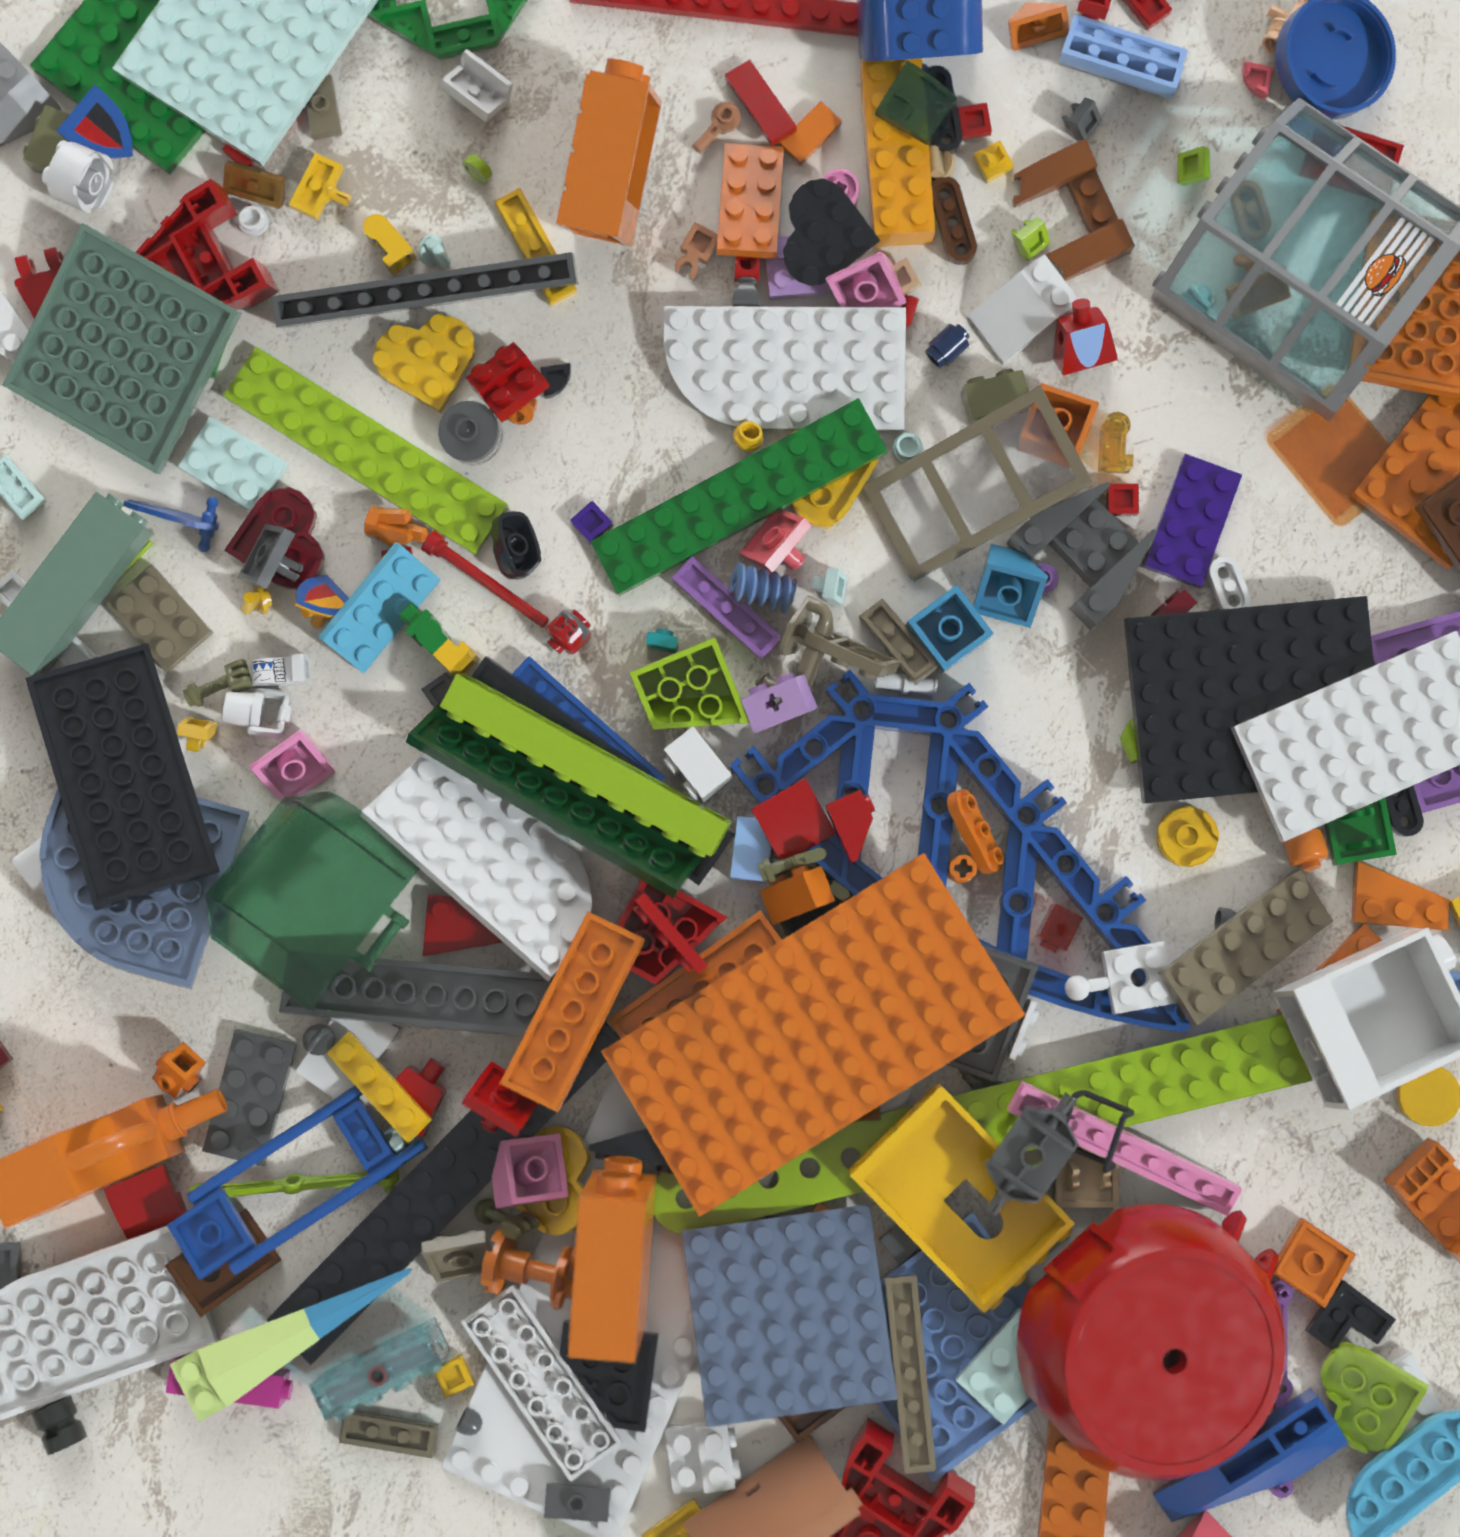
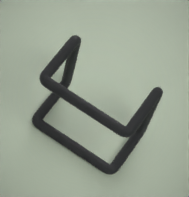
M1087 1090L1077 1091L1071 1095L1075 1099L1085 1096L1124 1112L1120 1116L1106 1159L1079 1147L1074 1151L1079 1155L1103 1164L1102 1171L1108 1173L1116 1168V1164L1112 1162L1126 1119L1133 1116L1135 1112L1131 1108ZM1075 1103L1066 1114V1116L1068 1117L1066 1120L1067 1123H1069Z

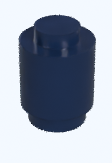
M949 323L928 343L929 347L925 350V354L938 368L941 369L944 365L949 366L970 346L967 340L970 336L960 324L954 326Z

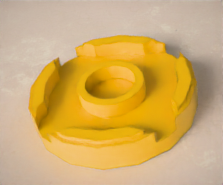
M1182 806L1169 811L1162 817L1156 830V842L1160 853L1167 861L1179 867H1194L1205 863L1214 855L1217 849V842L1219 841V831L1213 818L1206 811L1192 806Z
M1439 1067L1397 1087L1396 1100L1400 1111L1412 1122L1421 1126L1436 1127L1447 1123L1456 1115L1460 1107V1087L1457 1079L1450 1071Z

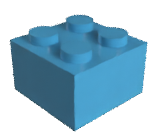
M957 585L906 623L909 630L938 663L939 668L937 671L940 675L989 641L994 635Z

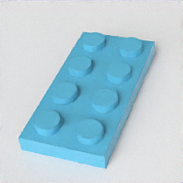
M395 542L317 637L364 674L405 624L398 615L410 603L418 608L441 579L401 544Z

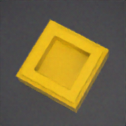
M463 1354L432 1369L445 1398L475 1384Z

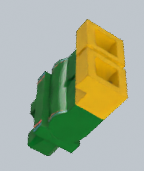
M410 603L398 615L408 626L405 632L420 647L423 645L454 676L458 673H467L480 660L464 641L456 647L451 642L450 636L443 629L441 623L427 609L421 613Z

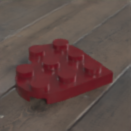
M291 487L278 488L272 492L270 490L267 491L256 502L224 549L225 552L245 564L265 524L290 530L295 535L284 556L297 563H301L303 565L302 573L289 568V570L300 575L295 582H292L285 576L275 572L271 582L283 588L295 590L306 579L319 576L325 560V553L321 549L320 544L311 536L317 519V513L310 500L300 491Z

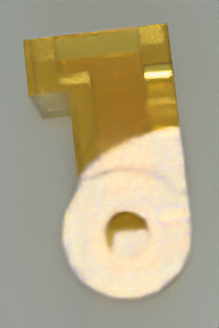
M1122 412L1109 414L1101 426L1098 472L1128 474L1133 467L1134 455L1125 454L1126 435L1130 430L1131 422L1128 416Z

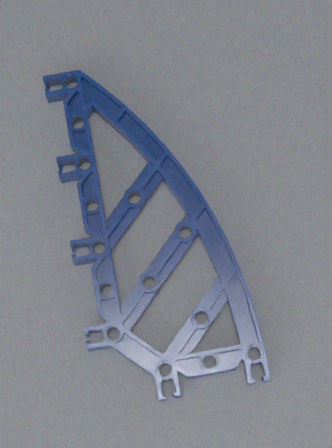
M848 670L843 674L840 682L845 684L848 681L856 693V697L847 703L835 691L836 687H838L836 682H833L825 690L826 695L843 716L830 714L778 755L776 771L770 767L754 746L747 750V754L744 755L747 760L753 757L762 770L754 779H750L739 768L742 763L739 758L729 765L733 773L760 804L797 783L842 747L836 800L843 798L845 790L851 788L857 791L861 790L863 796L868 794L875 729L930 735L918 856L925 853L945 887L953 819L947 806V799L951 792L956 791L959 763L1009 823L1002 894L999 901L1000 914L997 943L995 947L979 939L981 944L1027 960L1031 913L1034 906L1033 893L1037 859L1111 950L1151 943L1137 925L1121 923V920L1146 901L1141 893H1131L1129 896L1132 901L1122 908H1119L1118 904L1112 899L1122 887L1127 886L1130 889L1134 885L1127 876L1120 877L1099 894L1100 879L1062 832L1056 827L1042 826L1045 820L1067 804L1062 796L1059 798L1055 796L1051 799L1054 805L1041 812L1039 807L1033 802L1034 798L1043 790L1051 792L1054 789L1051 782L1046 779L1020 799L1021 782L979 731L963 729L989 707L984 700L981 702L977 701L974 704L977 709L966 716L962 715L955 704L964 695L968 697L970 694L972 696L976 693V690L970 683L946 702H935L870 694L853 672ZM858 703L868 706L870 714L865 718L857 717L853 712L854 705ZM943 713L953 715L955 726L952 728L944 727L940 723V715ZM810 741H816L821 745L822 752L818 756H810L805 751V745ZM987 760L992 763L994 772L991 776H985L979 771L980 761ZM762 779H769L774 784V790L768 795L761 794L757 790V783ZM940 798L945 801L946 811L944 814H936L932 811L931 801L933 799ZM1021 808H1027L1031 811L1033 819L1030 824H1023L1018 819V811ZM837 834L809 849L822 847L827 851L824 859L814 863L818 867L822 866L824 872L832 880L845 887L852 896L882 879L880 875L861 861L862 849L858 860L850 864ZM1060 856H1066L1071 861L1072 866L1067 873L1060 871L1057 866ZM1013 894L1020 895L1024 900V906L1019 912L1011 909L1009 905V899ZM1101 904L1107 905L1111 911L1110 918L1107 921H1102L1097 916V908ZM1038 965L1028 996L1056 1006L1132 1025L1183 1033L1192 1027L1187 1018L1181 1019L1177 1015V1002L1176 1004L1112 1014L1108 989L1089 992V995L1080 1001L1072 1000L1065 992V983L1072 976ZM1139 968L1132 972L1131 975L1135 979V986H1142L1146 981L1145 972Z

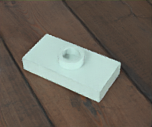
M4 454L0 458V495L18 517L25 520L47 500L13 460Z

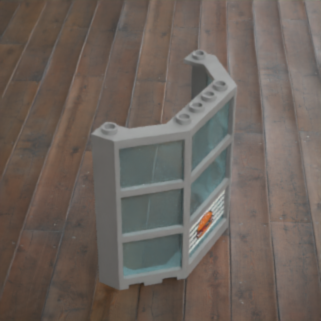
M1298 98L1293 104L1286 105L1268 129L1261 128L1252 141L1255 147L1249 154L1243 152L1233 168L1237 171L1231 178L1225 176L1215 190V193L1218 194L1212 203L1207 200L1196 216L1200 220L1167 271L1162 270L1154 280L1152 286L1155 290L1151 298L1330 422L1370 370L1365 365L1367 364L1372 367L1460 250V205L1301 98Z

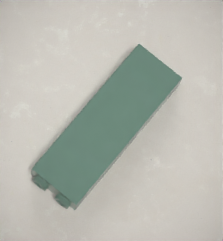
M98 492L94 493L0 617V652L32 676L52 669L153 535V532L145 527L148 523L147 520L134 511L130 515L121 509L124 503L110 493L106 498Z

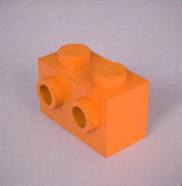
M808 865L790 871L791 878H787L786 874L778 876L776 881L770 883L771 886L759 891L772 925L835 901L822 866L811 870Z

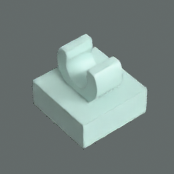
M827 568L825 578L813 576L811 589H815L817 593H822V598L830 604L843 605L847 575L840 569Z

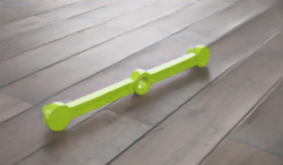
M398 1169L376 1183L379 1186H384L385 1193H388V1188L389 1192H391L395 1188L394 1184L399 1181ZM368 1172L311 1177L294 1173L285 1176L283 1179L227 1183L221 1187L228 1196L277 1192L297 1194L303 1190L348 1187L367 1175ZM197 1183L191 1186L188 1190V1193L196 1187H198L199 1185H201L202 1183Z

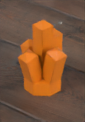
M373 505L368 510L364 522V533L368 537L378 539L391 547L395 542L402 546L403 544H408L411 540L422 543L428 537L427 528L414 525L409 509H388Z

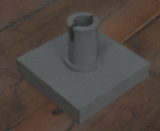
M265 524L237 578L267 589L275 572L295 582L300 575L289 570V568L302 573L303 565L284 556L295 533L283 527Z

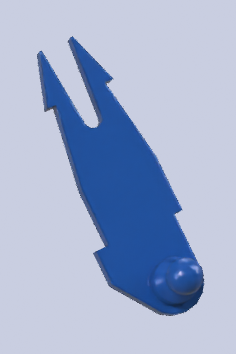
M215 497L207 499V508L202 513V518L131 499H128V501L124 500V507L181 523L192 528H198L199 535L201 536L198 549L204 553L209 551L210 539L214 537L215 531L219 529L218 516L215 513L218 500Z

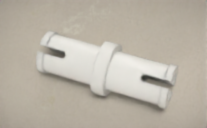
M893 673L884 677H876L874 680V689L900 692L902 696H908L909 693L935 698L938 686L937 678H925L917 685H914L905 673Z

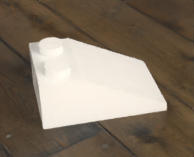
M1044 254L1018 272L967 317L1000 362L1004 364L1055 328L1059 317L1071 314L1072 302L1077 300L1078 297Z

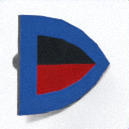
M94 84L56 131L69 142H76L103 153L110 158L133 157L132 138L123 114L109 96Z

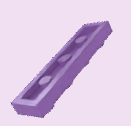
M693 556L672 577V581L761 661L782 639L780 634L742 600L736 602L735 594L733 592L729 593V588Z

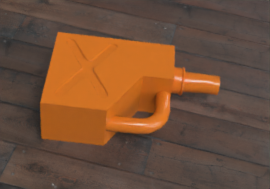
M217 1088L180 1105L174 1102L167 1105L162 1094L144 1098L113 1113L51 1135L0 1158V1220L3 1228L6 1229L48 1214L186 1152L180 1137H186L188 1129L228 1111L222 1092Z

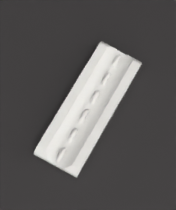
M514 1284L461 1322L570 1482L623 1444L619 1434L607 1420L596 1401H593L579 1382L577 1375L559 1355V1347Z

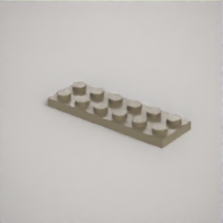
M1301 869L1294 870L1158 972L1191 1026H1198L1333 922V919Z

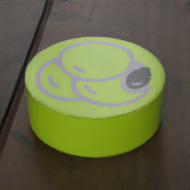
M470 154L462 163L466 172L481 184H485L492 176V170L489 165L475 154Z

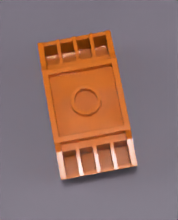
M1427 1138L1383 1181L1437 1242L1460 1263V1171L1453 1164L1456 1161L1454 1157L1440 1143Z

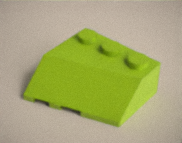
M715 637L629 672L653 730L750 723Z

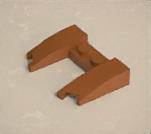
M1086 139L1065 147L1014 175V180H1021L1020 195L1013 197L1014 208L1067 186L1089 234L1046 254L1050 262L1064 272L1062 278L1065 281L1129 255L1135 246L1123 219H1118L1097 174L1096 168L1098 164Z

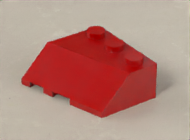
M639 879L615 925L645 939L630 971L656 985L679 963L674 957L678 951L673 945L668 948L663 945L653 933L658 928L652 921H649L647 924L643 922L633 910L637 904L632 899L643 891L693 949L728 917L681 891L673 899Z

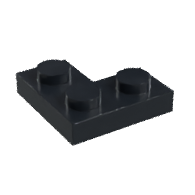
M1341 1280L1326 1308L1320 1307L1305 1328V1331L1330 1350L1337 1348L1351 1327H1354L1378 1345L1396 1319L1346 1281Z

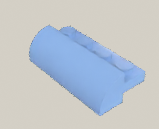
M1074 14L1058 63L1172 99L1179 84L1188 50Z

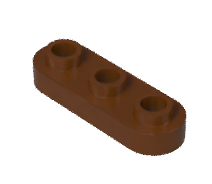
M939 177L932 183L934 214L945 252L952 263L965 265L973 260L977 250V243L961 188L954 178ZM945 191L949 194V197L942 198L939 193ZM954 219L958 225L950 226L947 221ZM963 247L966 253L958 254L955 249Z

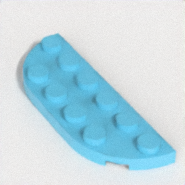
M1460 1410L1442 1411L1426 1418L1399 1438L1390 1449L1381 1452L1361 1469L1350 1487L1346 1502V1523L1350 1537H1390L1460 1482Z

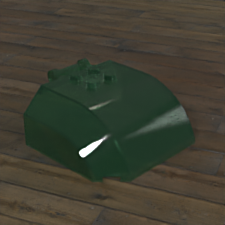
M330 791L284 796L206 893L211 939L310 1013H313L316 1009V1003L349 959L371 973L376 966L374 962L401 928L405 929L410 921L390 906L420 870L360 816L362 811ZM383 915L391 920L364 955L357 951L358 947Z

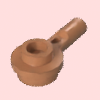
M722 102L714 107L711 115L712 124L692 145L697 153L701 154L719 134L725 135L727 132H731L738 127L741 114L736 105L731 102Z

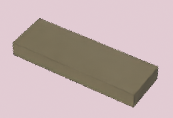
M883 598L858 616L860 622L889 656L900 661V669L914 685H917L939 668L936 660Z
M346 1408L344 1410L339 1443L432 1458L434 1456L439 1424Z

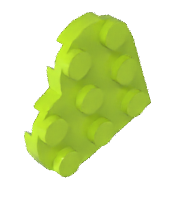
M1349 1342L1341 1343L1339 1347L1333 1349L1325 1357L1320 1371V1377L1326 1389L1327 1397L1337 1404L1334 1420H1336V1423L1349 1443L1347 1445L1362 1453L1380 1451L1384 1448L1385 1451L1390 1449L1400 1437L1429 1387L1425 1382L1371 1350Z

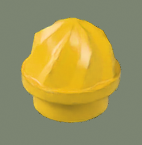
M751 421L743 422L733 433V439L739 451L743 450L746 453H750L760 448L763 442L762 429L758 424Z

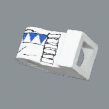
M293 654L277 658H260L251 661L252 686L289 687L311 685L310 658L305 654Z

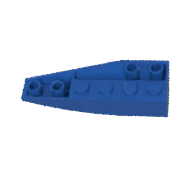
M1309 1388L1271 1413L1256 1435L1232 1457L1206 1471L1188 1477L1173 1479L1152 1494L1170 1521L1174 1522L1297 1479L1349 1443L1318 1395Z

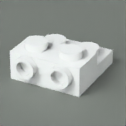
M706 1421L665 1427L673 1494L704 1490V1493L736 1489V1480L741 1479L739 1459L733 1460L731 1448L737 1447L734 1427L729 1428L728 1425L707 1428Z

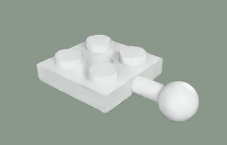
M1165 941L1102 951L1101 956L1105 977L1087 980L1082 976L1075 975L1070 977L1065 983L1067 996L1076 1001L1085 999L1089 992L1108 989L1112 1014L1176 1004L1174 997L1158 974V972L1169 965ZM1137 968L1143 970L1146 974V981L1140 987L1135 986L1131 981V974Z

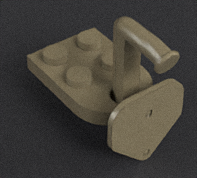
M809 595L789 621L779 647V653L786 656L797 653L802 645L806 646L794 677L805 674L810 689L824 654L832 656L831 661L843 667L852 665L859 669L858 673L873 680L876 677L879 678L896 673L900 661L833 632V617L830 608L822 601ZM812 612L820 615L816 627H810ZM768 671L762 673L755 682L756 686L766 683L767 688L777 684L776 680L769 676Z

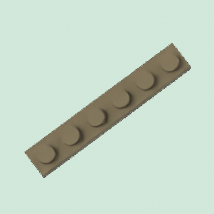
M917 1275L885 1276L904 1474L936 1471Z

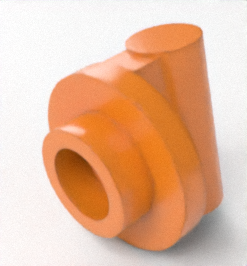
M537 399L530 401L510 416L508 420L518 425L531 422L537 409Z

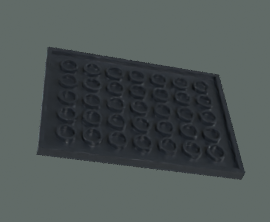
M1367 596L1124 619L1142 804L1258 792L1231 727L1374 666Z

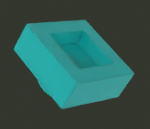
M656 629L655 633L648 631L646 647L677 653L679 640L678 637L673 636L674 632Z

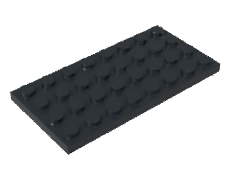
M145 643L26 677V683L95 911L219 873L220 870L149 644Z

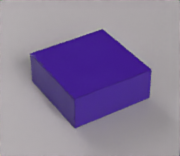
M593 500L570 519L571 524L590 544L592 540L601 536L613 525V522Z

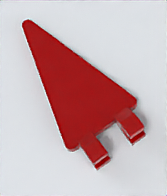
M56 247L44 250V255L50 270L36 273L34 262L32 259L29 260L27 255L14 258L21 278L15 280L14 284L34 319L64 260L62 252H58Z

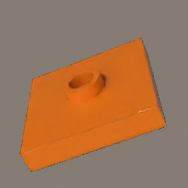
M1300 1218L1278 1255L1279 1259L1273 1275L1321 1308H1326L1356 1254L1307 1220Z

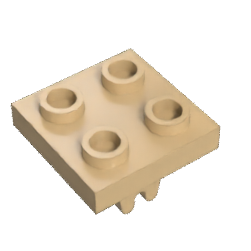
M1078 1145L1079 1148L1084 1149V1150H1086V1151H1088V1152H1091V1151H1089V1150H1087V1149H1085V1148H1083V1147H1081V1146ZM1073 1152L1054 1180V1202L1059 1207L1119 1208V1165L1115 1163V1169L1104 1173L1102 1171L1103 1164Z

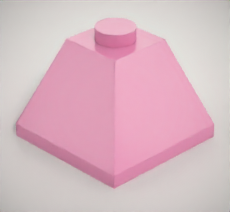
M560 1134L500 1141L492 1173L496 1209L569 1197Z

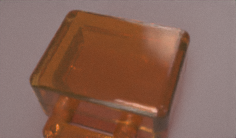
M1336 384L1328 386L1320 393L1328 397ZM1350 396L1330 422L1304 405L1267 435L1269 446L1335 525L1345 526L1367 509L1350 495L1387 449L1389 443Z

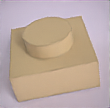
M907 258L893 265L904 296L922 286L920 279Z

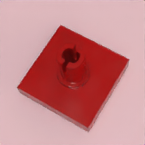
M491 1061L467 1092L461 1104L483 1117L480 1125L486 1131L495 1132L500 1127L517 1137L539 1103L499 1084L506 1069Z

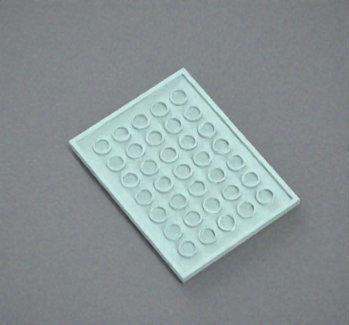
M160 0L112 69L123 79L263 167L378 0Z

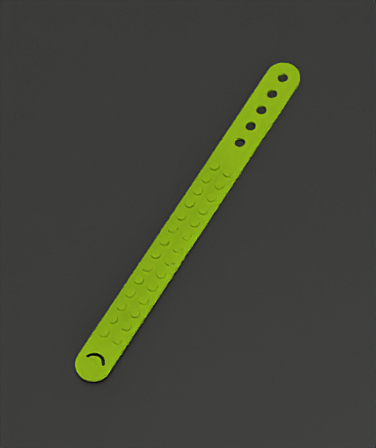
M1281 1014L952 1095V1097L1000 1145L1018 1119V1116L1010 1113L1007 1107L1021 1081L1059 1099H1062L1065 1092L1071 1096L1077 1091L1087 1090L1131 1108L1135 1113L1126 1119L1124 1127L1310 1082L1313 1079L1287 1026V1021ZM1085 1096L1077 1098L1075 1103L1076 1107L1115 1126L1118 1125L1120 1116L1124 1113ZM912 1106L881 1113V1121L852 1122L775 1170L778 1173L779 1179L774 1187H763L757 1181L699 1217L693 1206L682 1208L678 1205L676 1195L682 1189L674 1174L661 1172L656 1179L654 1215L663 1227L671 1232L682 1234L681 1230L748 1221L865 1192L849 1175V1167L842 1164V1152L847 1148H855L862 1156ZM1029 1148L1025 1152L1035 1150L1037 1148ZM806 1158H814L820 1165L818 1174L812 1178H807L800 1172V1164Z

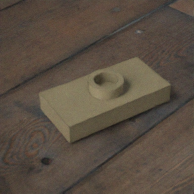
M329 74L325 76L306 104L313 140L343 135L332 75Z

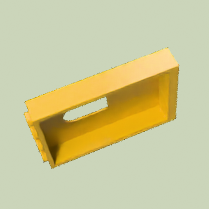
M937 1082L848 1169V1172L856 1183L963 1293L985 1313L989 1308L991 1310L997 1308L1004 1300L1003 1294L1012 1286L1014 1288L1019 1286L1027 1277L1026 1272L1034 1264H1041L1049 1256V1249L1057 1241L1061 1243L1066 1240L1072 1233L1071 1227L1075 1223L1045 1193L1039 1203H1025L1015 1200L1006 1201L999 1211L1002 1216L1003 1226L997 1236L985 1239L974 1233L944 1200L965 1179L988 1202L992 1200L997 1188L984 1162H988L999 1144Z

